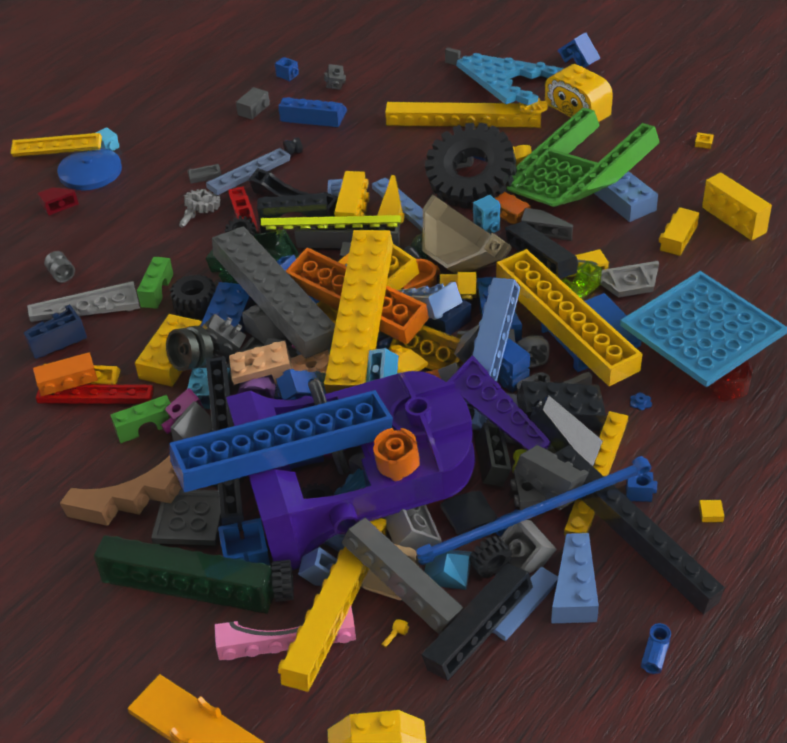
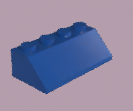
M290 97L282 98L278 106L281 122L339 127L347 111V108L342 103L293 99Z

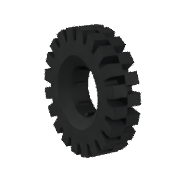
M466 123L465 131H462L461 126L458 125L453 127V135L446 131L441 134L443 141L436 139L432 143L433 149L428 150L426 155L428 160H425L426 174L433 192L443 202L447 200L449 205L456 207L459 202L461 208H469L472 201L475 202L488 195L495 198L494 193L501 195L503 192H506L505 185L510 187L514 181L513 176L516 175L517 163L512 143L503 131L500 133L499 128L493 125L488 129L487 124L479 123L477 129H475L474 123ZM478 156L488 162L485 169L473 177H462L455 171L458 164L468 157Z

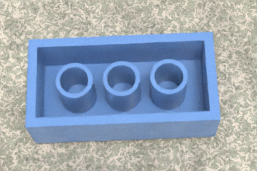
M629 171L616 183L594 193L629 222L657 210L658 193Z

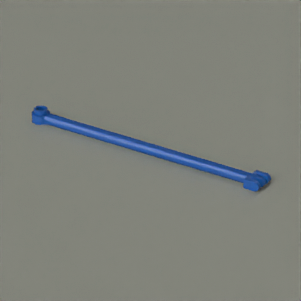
M643 456L637 457L633 460L632 466L434 546H431L429 543L419 547L416 551L418 563L420 565L428 564L434 561V557L630 477L644 475L651 470L652 466Z

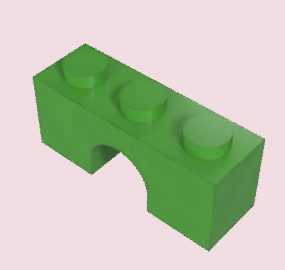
M153 257L137 289L141 307L158 309L163 298L162 285H169L173 276L170 258Z
M167 395L110 414L120 444L139 437L138 429L144 423L153 422L158 430L163 429L161 424L169 419L165 409L171 404Z

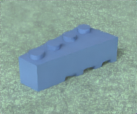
M450 282L446 286L442 283L431 288L423 286L417 289L398 290L425 303L428 316L433 320L443 317V313L462 303L456 282Z
M589 533L566 534L552 606L551 623L597 622L599 604Z

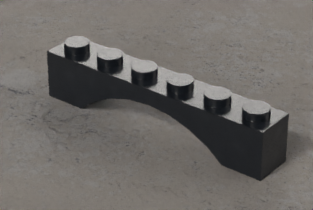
M257 168L249 178L253 192L265 197L314 195L297 190L278 179L271 172ZM326 192L318 193L326 194L329 217H335L334 212L338 196Z

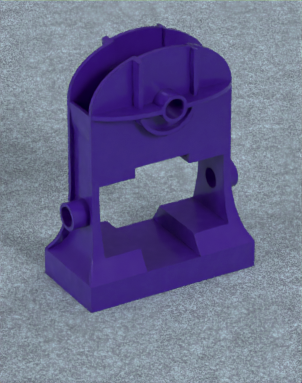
M406 371L324 394L326 401L331 402L376 390L393 418V430L404 428L411 431L416 437L420 465L413 473L403 477L400 481H393L391 478L381 474L377 469L373 452L374 441L358 446H361L365 458L361 459L366 487L335 496L310 499L303 498L296 474L291 472L290 464L248 475L273 561L290 560L292 570L300 568L303 556L315 550L337 534L345 535L349 528L364 518L369 521L399 513L402 509H413L449 498L460 492L467 485L473 473L475 454L472 444L471 415L464 398L455 388V383L453 381L445 382L439 377L426 372ZM250 390L226 397L234 426L315 406L311 396H303L297 400H280L267 398Z

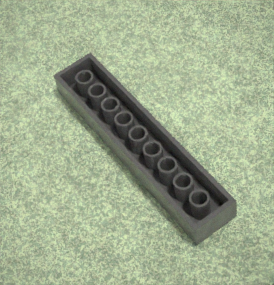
M244 226L212 238L213 255L305 359L331 348L335 324Z

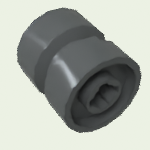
M54 251L46 256L44 265L57 282H67L74 276L75 268L62 252Z

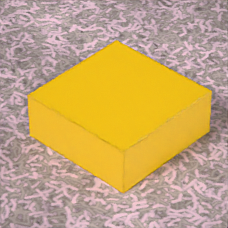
M698 133L695 147L711 149L714 135Z
M721 500L699 501L702 522H724L725 516Z

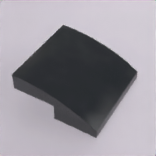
M481 491L464 493L447 499L440 504L442 511L457 536L491 523L498 518Z

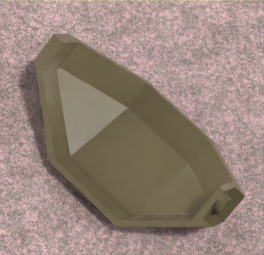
M434 195L430 197L423 208L422 251L454 274H458V272H474L496 265L497 262L505 259L512 248L497 235L486 232Z

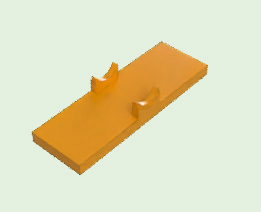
M161 674L127 708L132 716L172 743H265L223 716L220 708L211 706L201 696L197 699Z

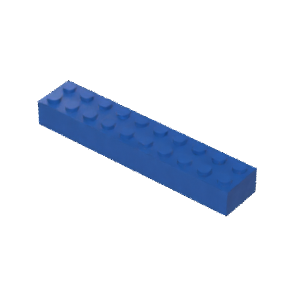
M376 390L171 442L169 443L170 462L185 493L373 442L379 433L392 428L393 418Z

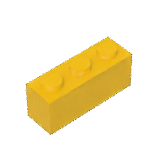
M679 207L678 211L673 213L671 222L667 223L665 232L660 235V251L681 256L698 226L699 212Z

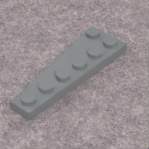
M133 281L27 305L31 322L52 319L51 315L54 313L59 315L66 310L65 307L69 304L78 316L124 310L133 311L140 308Z

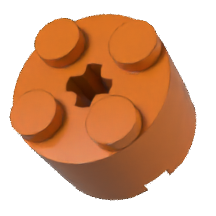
M390 428L376 436L373 452L377 469L381 474L391 478L393 481H400L419 467L418 446L416 437L411 431L400 428V430Z

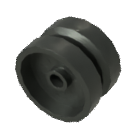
M201 326L174 329L167 337L166 352L172 366L178 371L205 367L206 359L213 357V343L209 333Z

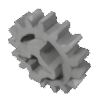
M205 189L191 190V193L187 192L184 195V205L187 206V209H192L193 212L196 210L199 213L214 212V209L218 210V207H220V196L212 194V191L207 192Z

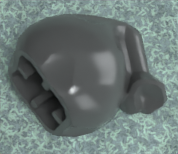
M542 335L528 336L517 342V345L530 353V367L528 368L542 366L547 362L550 346Z

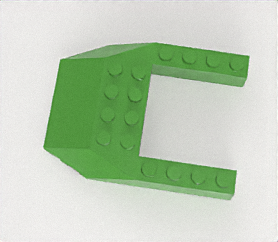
M582 108L517 165L516 175L513 176L514 181L506 189L512 193L553 207L583 199L616 183L642 160L645 155L653 150L660 143L655 126L642 123L600 162H593L569 154L600 126L595 111Z

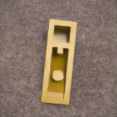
M391 175L377 216L401 215V223H403L405 214L402 210L395 175Z

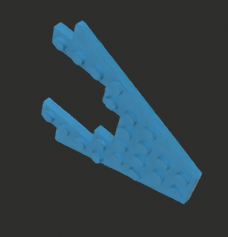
M474 53L472 56H464L462 59L457 60L456 63L458 68L504 104L517 101L530 105L538 101V95L532 94L531 91L521 90L520 87H512L513 80L510 78L519 75L530 79L539 76L549 78L564 69L547 66L543 62L534 64L516 61L512 58L485 56L479 53Z

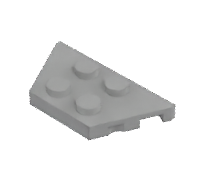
M659 261L592 271V279L617 297L653 292Z

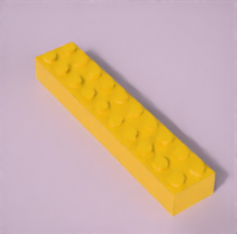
M353 230L324 381L327 394L366 383L369 350H376L393 250L390 230Z
M527 249L497 262L496 278L515 279L521 287L518 300L608 386L641 371L642 353Z

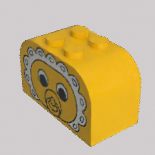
M572 64L546 80L545 101L550 107L571 118L582 108L595 111L598 122L611 115L613 97L611 86L606 79L582 66Z

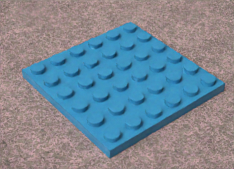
M702 271L697 272L620 320L621 327L705 387H708L787 334V327Z

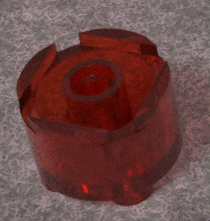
M745 361L710 385L711 390L722 401L746 397L752 379V365Z

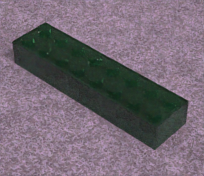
M106 535L103 536L94 554L103 583L264 614L268 613L274 598L271 566L264 563H253L242 559H231L221 555L215 556L199 551L193 552L178 547L171 548L160 544H150L139 540H128L118 536Z

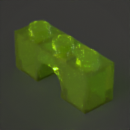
M586 261L577 268L578 273H576L573 282L565 278L562 280L581 299L601 285L602 268L589 261Z

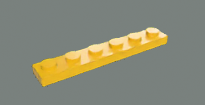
M100 133L13 140L11 155L16 157L100 150L102 135Z

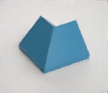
M460 550L445 552L434 557V561L426 564L424 572L440 587L466 590L471 565L469 560L472 556L471 552Z

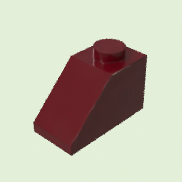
M52 187L38 193L41 206L48 216L79 204L76 192L73 189Z

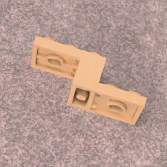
M285 340L262 347H255L244 352H237L229 355L232 381L235 385L272 375L277 390L280 392L276 379L282 376L284 371L294 369V371L307 370L308 372L320 371L321 373H326L330 353L329 350H325L306 359L302 355L291 358Z

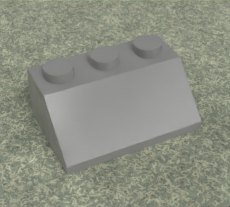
M426 505L409 510L402 509L399 513L383 517V519H387L386 529L389 531L392 543L410 547L417 551L419 547L429 543L431 546L442 542Z

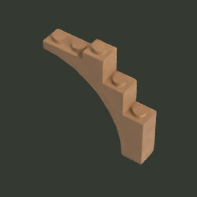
M169 455L147 473L128 482L101 489L70 488L60 502V505L67 517L108 526L119 510L140 515L150 499L171 504L179 494L181 487L170 462Z

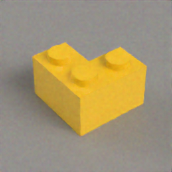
M476 272L440 274V284L443 283L446 286L450 282H456L462 299L473 301V298H477Z

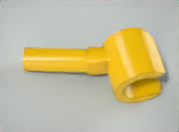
M400 619L395 620L392 631L383 641L382 646L386 648L398 633L406 635L409 629L408 622Z

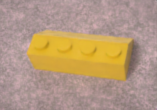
M426 325L421 327L408 344L393 338L390 348L394 345H401L402 348L411 349L428 362L426 368L431 370H438L455 362H459L460 366L464 364L454 354L460 339Z

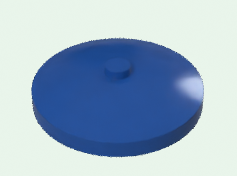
M100 148V150L77 151L68 155L60 162L57 173L60 182L68 188L92 190L113 182L120 175L122 164L120 157L109 149Z

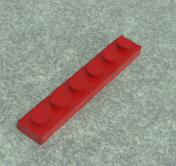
M84 384L45 396H41L38 389L36 401L37 403L142 404L152 399L154 389L153 385Z

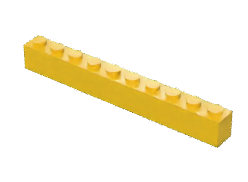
M387 102L385 111L386 125L466 126V123H474L475 127H478L479 123H485L488 127L492 125L495 127H540L541 113H524L518 109L519 103Z
M379 518L370 521L386 536L387 519ZM346 547L339 551L337 562L332 564L328 579H324L320 594H316L313 607L307 611L303 626H299L294 643H290L285 660L282 659L280 661L278 673L281 674V685L309 692L369 571V568Z

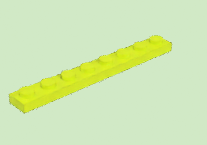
M401 215L261 218V226L266 227V230H276V227H283L284 230H293L294 227L311 229V226H318V229H328V226L343 229L345 225H352V228H363V225H370V228H379L380 225L397 227V224H401Z

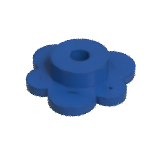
M639 392L636 396L630 397V406L633 408L644 410L645 408L652 407L651 397L646 396L644 393Z

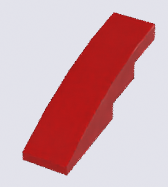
M244 186L229 189L228 195L236 219H239V216H242V219H244V216L248 219L250 218L255 224L257 233H259L252 206L249 203Z

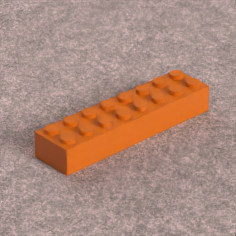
M307 247L286 272L307 295L338 310L347 266ZM386 285L379 331L408 344L429 319L427 305Z

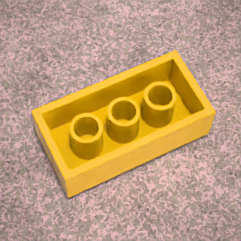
M345 171L334 212L335 217L365 216L364 212L367 211V202H369V192L366 191L368 189V179L365 178V172Z
M721 172L706 180L702 208L751 241L767 233L772 208L770 203Z
M169 314L135 361L138 378L173 387L183 371L175 369L168 359L166 352L167 337L174 329L200 326L202 321Z

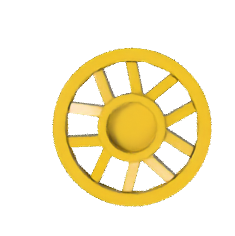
M538 98L537 102L530 105L519 102L518 109L524 113H542L547 110V102L540 101V98Z

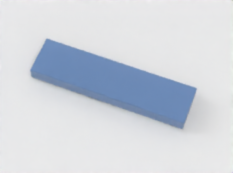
M540 567L530 578L533 588L492 633L506 641L557 585L558 576Z

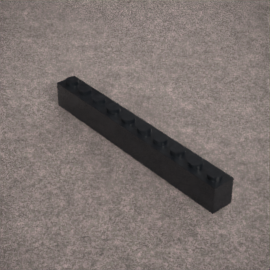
M226 357L206 359L212 429L214 432L234 426L226 397L231 395ZM240 478L218 483L222 525L237 523L239 531H243L244 512Z
M570 445L555 453L558 456L557 459L565 463L569 461L573 464L574 468L580 471L584 469L589 472L583 485L604 477ZM614 485L580 498L702 614H705L719 604L725 587Z

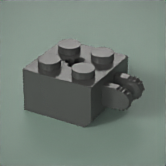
M215 313L202 327L209 333L213 343L212 358L226 357L227 361L229 355H233L240 349L246 335L240 331L242 328L240 324L234 327L231 325V318L228 317L224 320Z

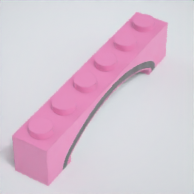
M350 607L333 643H347L356 640L352 607ZM238 621L215 624L219 660H233L239 657H254L259 654L286 651L290 643H294L299 627L264 631L238 625Z

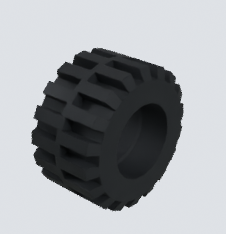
M200 274L184 276L182 279H178L170 289L175 313L190 319H203L216 290L212 279Z

